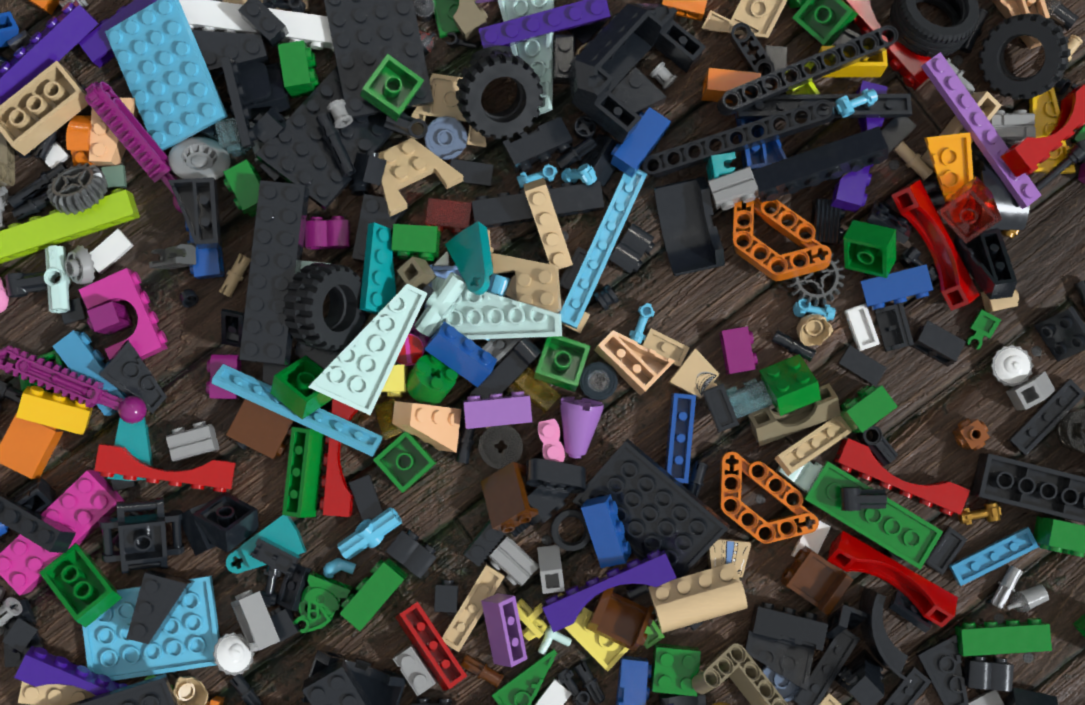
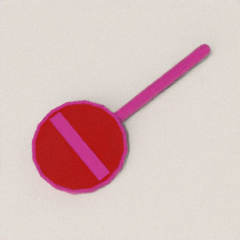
M408 334L397 357V363L411 366L423 356L424 346L418 336Z

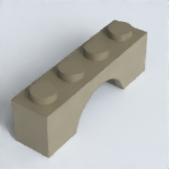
M459 0L458 9L453 16L455 25L466 41L477 35L479 28L487 26L488 16L482 7H477L475 4L477 0Z
M412 256L397 270L398 276L395 280L396 294L406 284L422 290L437 277L426 260ZM366 312L365 317L367 319L361 328L364 329L376 314Z
M830 384L819 387L821 400L782 416L778 412L772 411L769 407L748 414L751 432L759 446L840 416L839 399Z

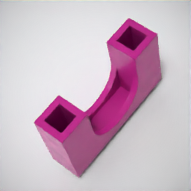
M128 268L79 289L87 310L109 302L128 301L137 312L138 323L134 333L126 340L105 349L109 360L128 339L142 360L168 349L166 346V342H168L167 337L162 330H159L157 325L159 322L158 317L154 311L150 310L148 305L150 299L145 291L142 292L139 285L141 279L136 271L134 272Z

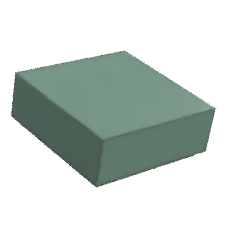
M124 165L101 167L107 180V189L127 187Z

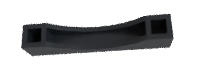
M0 492V523L49 552H67L76 532L21 506Z

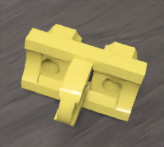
M521 598L516 602L519 619L527 626L523 629L522 634L528 641L535 637L539 639L549 627L539 617L543 612V604L540 603L532 610Z

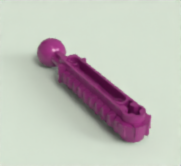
M96 81L91 83L85 89L87 91L85 95L87 103L94 109L154 183L160 179L174 195L173 205L176 210L182 213L168 181L177 180L171 172L168 156L106 82L98 83Z
M7 346L0 349V369L4 370L5 373L13 371V376L19 377L21 375L22 380L29 378L30 383L37 382L39 387H43L46 384L47 390L54 388V393L59 394L62 391L63 397L70 395L71 400L78 398V403H85V407L93 408L96 404H101L118 411L120 418L129 424L138 423L146 416V404L137 396H128L122 399L108 393V390L103 388V382L96 381L94 383L93 378H89L86 381L85 375L78 377V372L72 371L70 373L68 368L62 370L61 365L56 364L54 366V362L51 361L45 364L44 358L37 360V355L31 354L29 356L27 351L21 353L20 348ZM8 357H10L13 360H17V362L10 363V361L7 359Z

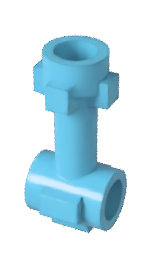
M867 88L861 92V96L849 100L848 96L837 99L835 101V108L838 114L845 118L855 112L854 108L865 103L868 107L874 105L878 100L876 91L874 89L868 90Z
M588 163L581 165L577 170L566 168L561 174L562 180L565 183L573 182L575 184L578 179H581L586 185H591L597 180L596 172Z
M547 164L544 165L543 171L526 175L525 172L520 173V176H517L520 189L524 188L523 184L541 178L549 182L554 181L558 172L556 167Z
M803 298L793 305V313L797 317H803L806 313H814L826 317L827 322L835 317L836 309L827 304L823 308L812 306L811 302L806 305L807 299Z
M649 303L639 306L637 311L640 314L635 331L631 330L629 333L630 339L638 342V344L645 340L646 335L643 332L648 318L653 317L655 313L651 307L652 304Z

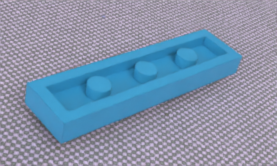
M1024 527L950 564L949 568L957 584L962 586L1039 546L1029 527Z

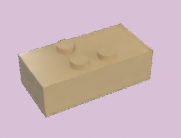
M55 61L0 105V132L14 149L25 156L89 105L85 99L87 93L62 64Z

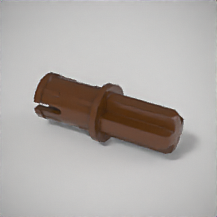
M466 655L461 662L463 668L478 676L477 679L482 678L496 688L504 677L503 674L501 675L488 667L487 663L483 664L469 655Z

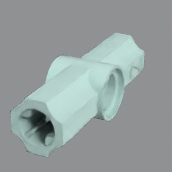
M56 245L48 246V248H45L46 272L44 273V281L48 289L49 312L66 313L70 311L69 287L71 285V279L65 271L66 248ZM61 276L60 280L54 283L56 277Z
M451 272L440 289L428 298L426 302L427 308L414 325L419 332L431 337L441 321L452 313L456 306L455 301L466 287L462 277Z

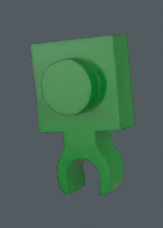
M980 309L969 327L975 332L967 338L966 344L969 345L971 340L977 339L978 344L975 348L980 349L983 337L985 336L990 339L1001 319Z

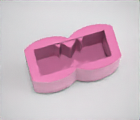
M550 419L539 422L538 434L544 443L542 448L544 459L564 462L565 452L563 445L559 441L560 428L557 421Z

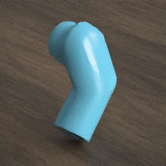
M336 558L326 563L323 568V574L326 578H333L341 570L353 574L356 564L342 558Z

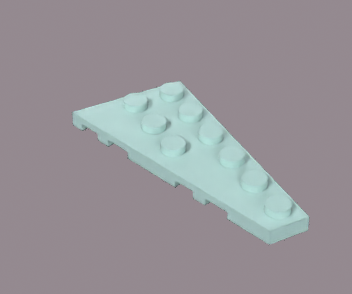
M498 0L503 22L554 8V0ZM554 33L510 46L512 54L522 58L534 69L533 71L540 79L539 84L543 87V94H540L543 98V105L538 106L539 115L552 110Z
M441 277L433 279L432 289L434 291L439 290L446 279ZM467 285L455 301L456 306L452 313L443 319L438 326L439 328L443 322H446L471 340L562 336L560 313L487 291L482 295H475L467 289Z
M406 284L308 387L371 415L427 293Z

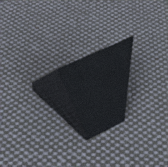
M222 308V344L241 348L245 313Z

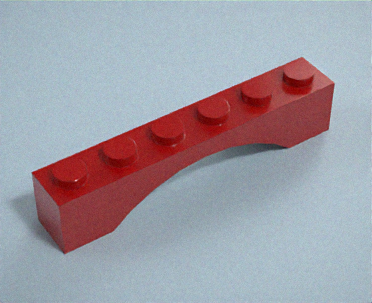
M843 0L858 13L852 23L857 24L861 29L862 35L881 28L872 11L870 0ZM882 35L883 40L888 42L886 36ZM897 41L887 49V60L890 67L903 76V81L907 86L916 90L929 78L921 66L929 61L931 57L916 54Z
M1085 83L1073 89L1061 100L1058 121L1047 137H1026L1012 145L1000 156L1016 177L1024 173L1029 175L1037 170L1038 163L1040 164L1051 156L1050 152H1054L1063 145L1062 140L1065 141L1075 133L1074 129L1076 130L1085 124Z
M921 180L901 188L891 196L901 215L916 228L926 243L938 272L941 293L950 310L952 311L970 304L980 294Z
M335 399L331 400L332 410H328V412L348 421H351L358 412L357 409ZM326 436L325 443L329 444L328 453L324 454V466H327L326 475L322 477V488H325L324 497L320 499V510H323V515L351 517L354 496L342 471L340 460L341 442Z
M843 438L834 462L839 464L838 468L845 472L851 473L852 470L859 473L858 477L866 481L877 480L879 481L878 486L891 490L892 487L900 490L899 495L909 499L912 496L919 498L920 504L930 508L932 505L940 507L939 512L951 517L953 513L961 515L970 490L948 481L925 485L903 481L883 468L873 456L868 446L849 438Z
M99 444L94 471L100 472V476L114 477V474H120L126 480H137V477L146 478L145 482L159 483L160 480L169 481L168 485L181 487L182 483L191 484V488L204 490V486L213 487V491L226 492L227 489L232 488L236 462L213 459L193 469L181 471L163 470L143 463L123 446Z
M842 531L832 542L827 558L828 562L846 572H863L887 581L907 596L923 617L942 628L955 616L957 596L845 531Z

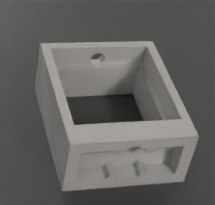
M251 589L236 595V600L231 602V606L250 652L260 651L279 642V637L260 591L253 593Z

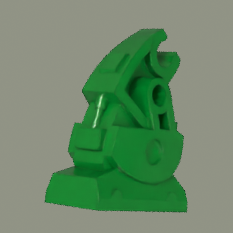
M312 571L307 580L309 585L303 591L299 604L300 616L294 621L296 624L301 620L305 621L306 627L301 628L300 632L306 633L325 627L333 619L336 610H339L342 598H348L353 586L332 578H326L324 575Z

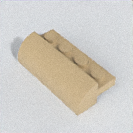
M734 562L677 578L658 587H648L661 633L747 609L748 607L743 584L739 579Z

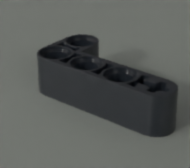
M524 338L469 396L480 395L481 399L489 398V394L503 393L542 354V351L529 338Z

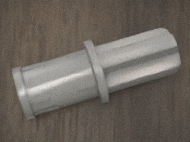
M1009 566L1002 581L998 582L999 587L991 600L994 606L1000 609L1004 607L1011 592H1015L1014 587L1023 571L1014 566Z

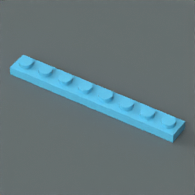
M638 169L632 178L625 173L623 174L560 311L562 323L577 329L647 176L646 172Z
M225 364L220 367L212 378V384L372 457L381 444L383 436L321 408L302 420L270 393L271 385Z

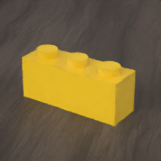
M821 46L818 53L835 46ZM887 50L823 77H881L888 66ZM843 51L844 55H845L847 58H850L849 53L846 52V51ZM824 59L825 64L831 66L829 60Z
M27 386L22 393L16 418L84 435L93 408L85 407V403L79 404L78 398L71 400L69 397H63L62 393H50L38 386Z

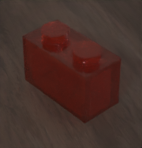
M428 198L425 224L426 226H437L440 232H443V229L452 230V233L458 234L471 226L472 203Z

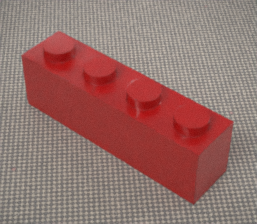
M418 602L395 616L397 622L443 691L451 689L467 677Z

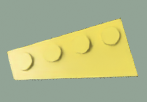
M584 607L578 614L574 624L564 629L608 672L629 649L586 629L592 611Z

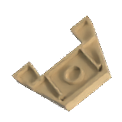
M740 0L731 20L710 10L701 29L731 34L735 24L746 23L756 37L768 39L787 0ZM738 30L734 33L736 35L746 36L745 32L742 30Z
M432 73L429 81L434 104L416 107L411 117L422 119L426 122V116L437 118L450 116L459 121L467 122L458 108L457 104L459 101L456 99V91L459 90L457 81L459 78H462ZM415 123L412 125L411 130L413 134L421 135L423 127ZM469 126L467 145L487 148L486 137Z
M410 138L379 153L378 158L387 160L381 184L390 217L407 209L408 206L398 190L435 173L446 189L463 182L464 176L415 139Z
M492 254L494 274L515 272L517 301L553 312L561 311L559 270L556 265Z

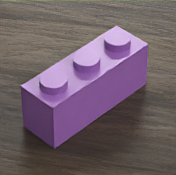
M524 391L511 392V396L493 393L489 394V398L481 399L480 395L467 396V400H463L466 429L532 422L530 395L525 394Z
M497 593L482 600L494 664L513 667L527 660L515 596Z

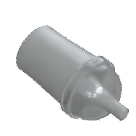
M1039 584L1029 589L1015 592L1011 597V604L1006 607L1008 610L1013 608L1017 612L1026 613L1030 609L1048 601L1049 595L1045 587Z

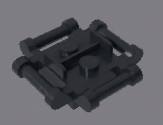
M163 497L156 498L153 501L116 502L117 518L102 517L99 519L104 549L102 561H121L122 574L133 570L159 567L161 569H168L167 556L179 555L185 551L181 534L183 512L175 509L164 513ZM157 509V514L127 517L124 515V512ZM172 522L173 544L167 546L165 523ZM111 528H118L120 551L113 550Z

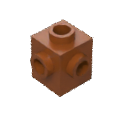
M966 418L957 424V428L952 430L955 441L963 449H973L976 451L985 446L986 443L984 441L990 438L987 433V426L978 419Z

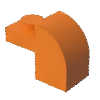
M75 115L68 124L66 147L67 150H71L74 166H77L79 163L82 165L85 163L94 165L89 162L91 116Z

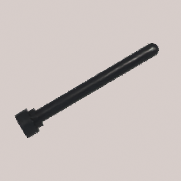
M1076 144L1067 150L1068 153L1065 155L1066 158L1034 184L1038 191L1043 189L1071 164L1080 163L1084 160L1085 152Z

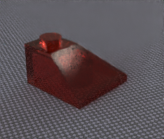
M977 176L959 188L937 210V213L965 243H968L1002 219L992 192Z

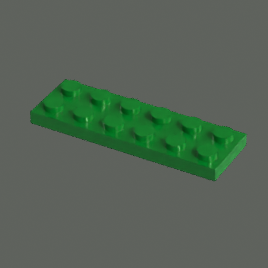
M826 461L803 499L921 570L943 531L887 498L886 508L841 511L840 488H873Z

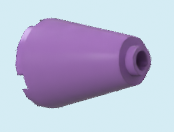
M575 397L561 398L560 408L565 452L569 453V457L582 458V455L587 454L604 409L602 402L583 397L582 400H575Z

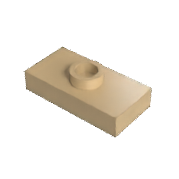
M652 328L642 346L674 360L673 365L681 367L690 348Z

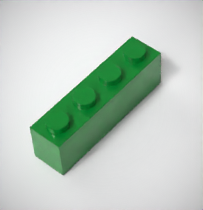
M292 427L282 515L298 518L316 517L325 435L313 429Z
M1028 618L1027 622H1019L1018 619L1005 620L1006 623L1000 624L997 621L989 620L984 621V625H976L975 622H962V626H955V634L958 639V653L962 656L1052 651L1050 624L1041 621V618Z

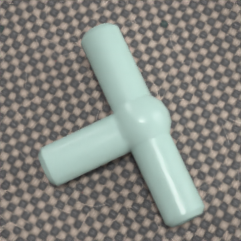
M549 626L545 630V636L538 652L546 655L552 640L569 646L572 639L557 631L553 633L551 626Z

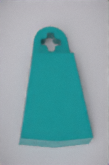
M477 221L459 232L445 246L464 279L467 289L475 295H482L489 288V276L493 274L487 227Z
M145 417L135 424L126 423L120 418L114 445L125 447L137 459L153 467L148 424H146ZM114 474V477H107V479L136 481L123 479V475ZM137 477V480H146V478Z
M282 515L229 554L226 559V567L230 572L238 574L267 565L250 556L260 537H264L298 555L307 551L300 532L291 517ZM235 556L238 559H243L241 568L233 566L232 563L235 561Z

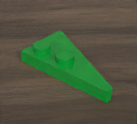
M553 648L492 693V697L497 704L531 705L554 661L557 651Z

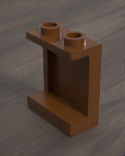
M245 399L226 436L272 459H276L285 452L287 445L284 443L288 436L291 437L292 427L297 426L294 425L295 421Z
M511 462L481 481L491 526L494 530L502 531L503 533L512 532L515 530V527L531 521L532 517L539 514L538 509L530 507L522 479L526 476L525 465Z
M805 545L795 555V561L791 567H787L784 570L781 582L787 588L818 607L823 613L829 615L851 585L853 579Z
M614 587L600 593L586 629L635 651L639 645L643 646L648 634L645 633L647 626H651L655 615L652 614L654 606L643 607L614 593Z

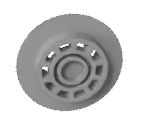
M206 137L187 138L174 145L168 155V163L171 170L182 179L214 177L216 180L224 175L223 171L229 169L231 163L227 149L221 143Z

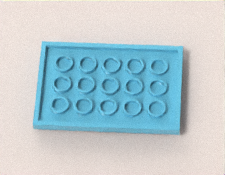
M157 0L105 31L132 97L135 98V104L147 132L163 151L228 117L179 0Z
M212 575L189 579L195 582L171 615L170 620L158 638L150 644L126 639L141 586L118 589L117 592L121 595L122 599L86 628L82 626L87 668L91 672L98 675H106L112 681L215 666V658L213 656L214 645L217 644L220 634Z

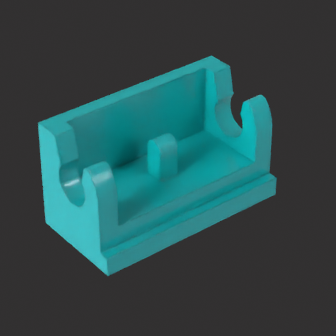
M735 152L710 156L706 165L708 181L718 178L722 174L732 173L735 170V167H730L732 160L736 158Z

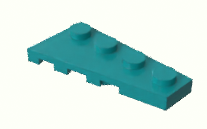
M373 222L368 224L359 309L377 315L396 296L391 230L388 227Z

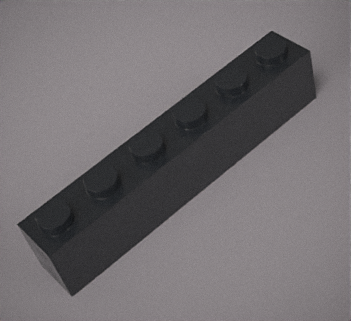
M878 126L752 170L759 190L758 195L762 203L774 201L780 196L794 194L800 189L817 186L823 181L837 179L843 174L860 171L872 164H880L888 159L889 147Z
M600 181L594 182L591 185H586L583 182L582 184L574 185L573 182L561 184L559 188L547 186L557 217L604 210ZM524 190L518 191L519 194L510 195L509 192L500 193L495 198L479 196L476 197V201H472L475 223L479 221L487 228L535 220Z

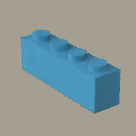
M73 330L52 346L71 372H78V377L85 375L86 381L89 378H93L94 383L96 381L103 382V388L108 390V393L122 399L128 397V395L99 375L101 369L106 365L103 362L105 358L99 350L93 349L90 345L92 341L85 332L81 333ZM96 404L104 416H112L117 412L107 406Z

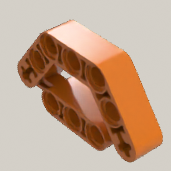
M756 197L755 200L746 203V210H742L743 201L734 203V251L772 280L782 281L824 270L830 265L831 250L828 246L822 245L815 240L816 230L814 226L777 199L762 203ZM769 207L776 209L772 214L765 212ZM754 213L804 249L779 255L754 236ZM744 219L749 221V224L746 226L738 224L739 221ZM784 220H791L793 224L785 226L782 222ZM808 232L811 237L803 239L800 237V234ZM741 240L749 242L745 247H741L737 243ZM760 252L766 255V257L761 260L755 258L754 256ZM818 255H822L825 259L821 260ZM800 259L803 260L805 264L801 267H798L794 265V262ZM776 265L784 268L781 272H774L772 270Z
M732 451L726 452L721 456L719 507L724 514L755 539L767 544L812 533L818 528V518L802 506L803 496L800 491L765 463L759 461L749 463L738 453ZM730 455L737 461L736 464H732V471L737 470V474H725V470L730 471V465L725 462L726 459L730 458ZM755 465H760L763 469V473L759 477L752 475V468ZM742 472L794 514L765 521L741 501ZM729 477H733L736 480V486L733 489H727L725 486V480ZM772 479H777L780 483V487L776 491H772L769 487ZM793 492L797 496V501L795 504L789 505L786 500L787 495ZM728 499L735 501L736 506L732 511H726L724 508V503ZM746 513H750L753 517V521L749 525L742 523V516ZM805 517L812 520L809 528L805 525L797 526L794 521L796 519L798 523L805 522ZM789 522L791 530L788 533H782L780 529L781 524ZM763 527H768L770 530V535L766 539H762L759 536V531Z

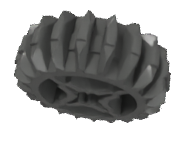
M79 163L75 167L71 165L69 169H64L62 173H57V177L51 179L52 183L47 186V194L50 203L56 210L66 215L70 213L75 215L79 211L84 213L85 209H91V206L94 204H99L98 200L104 198L103 194L107 192L108 184L103 172L95 165H90L89 163L82 165Z
M818 255L821 260L825 259L822 255ZM800 259L794 262V265L798 267L804 264V261ZM831 260L830 265L827 267L828 269L806 274L801 279H799V276L786 279L792 280V283L788 284L787 288L794 287L795 289L791 292V295L794 296L798 293L797 301L806 298V305L811 300L813 306H818L819 301L822 305L827 304V299L830 302L833 301V294H840L836 287L842 288L844 286L839 281L845 278V275L839 274L844 268L843 266L837 268L835 265L840 260ZM814 273L815 275L818 274V276L824 274L823 276L819 277V279H817L816 282L812 279L807 280ZM831 276L830 286L824 293V279ZM802 285H810L817 294L809 293Z

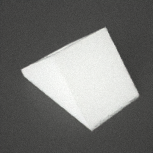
M446 252L433 266H449V253Z

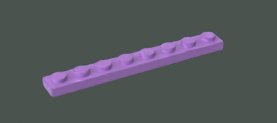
M941 52L923 64L921 67L966 131L970 132L971 138L1021 209L1028 207L1042 196L1028 175L1024 173L1016 177L1000 156L1009 148Z

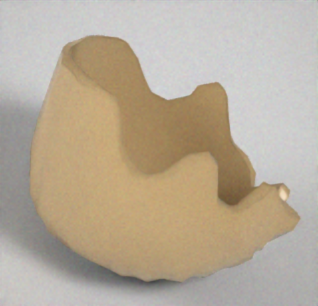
M814 313L802 317L796 328L798 338L805 346H820L833 332V328L827 322L826 317Z
M191 676L178 677L172 690L178 705H205L209 698L207 689L202 682Z

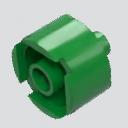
M424 355L417 360L407 375L406 388L410 396L417 402L437 405L445 399L455 385L458 374L433 355Z

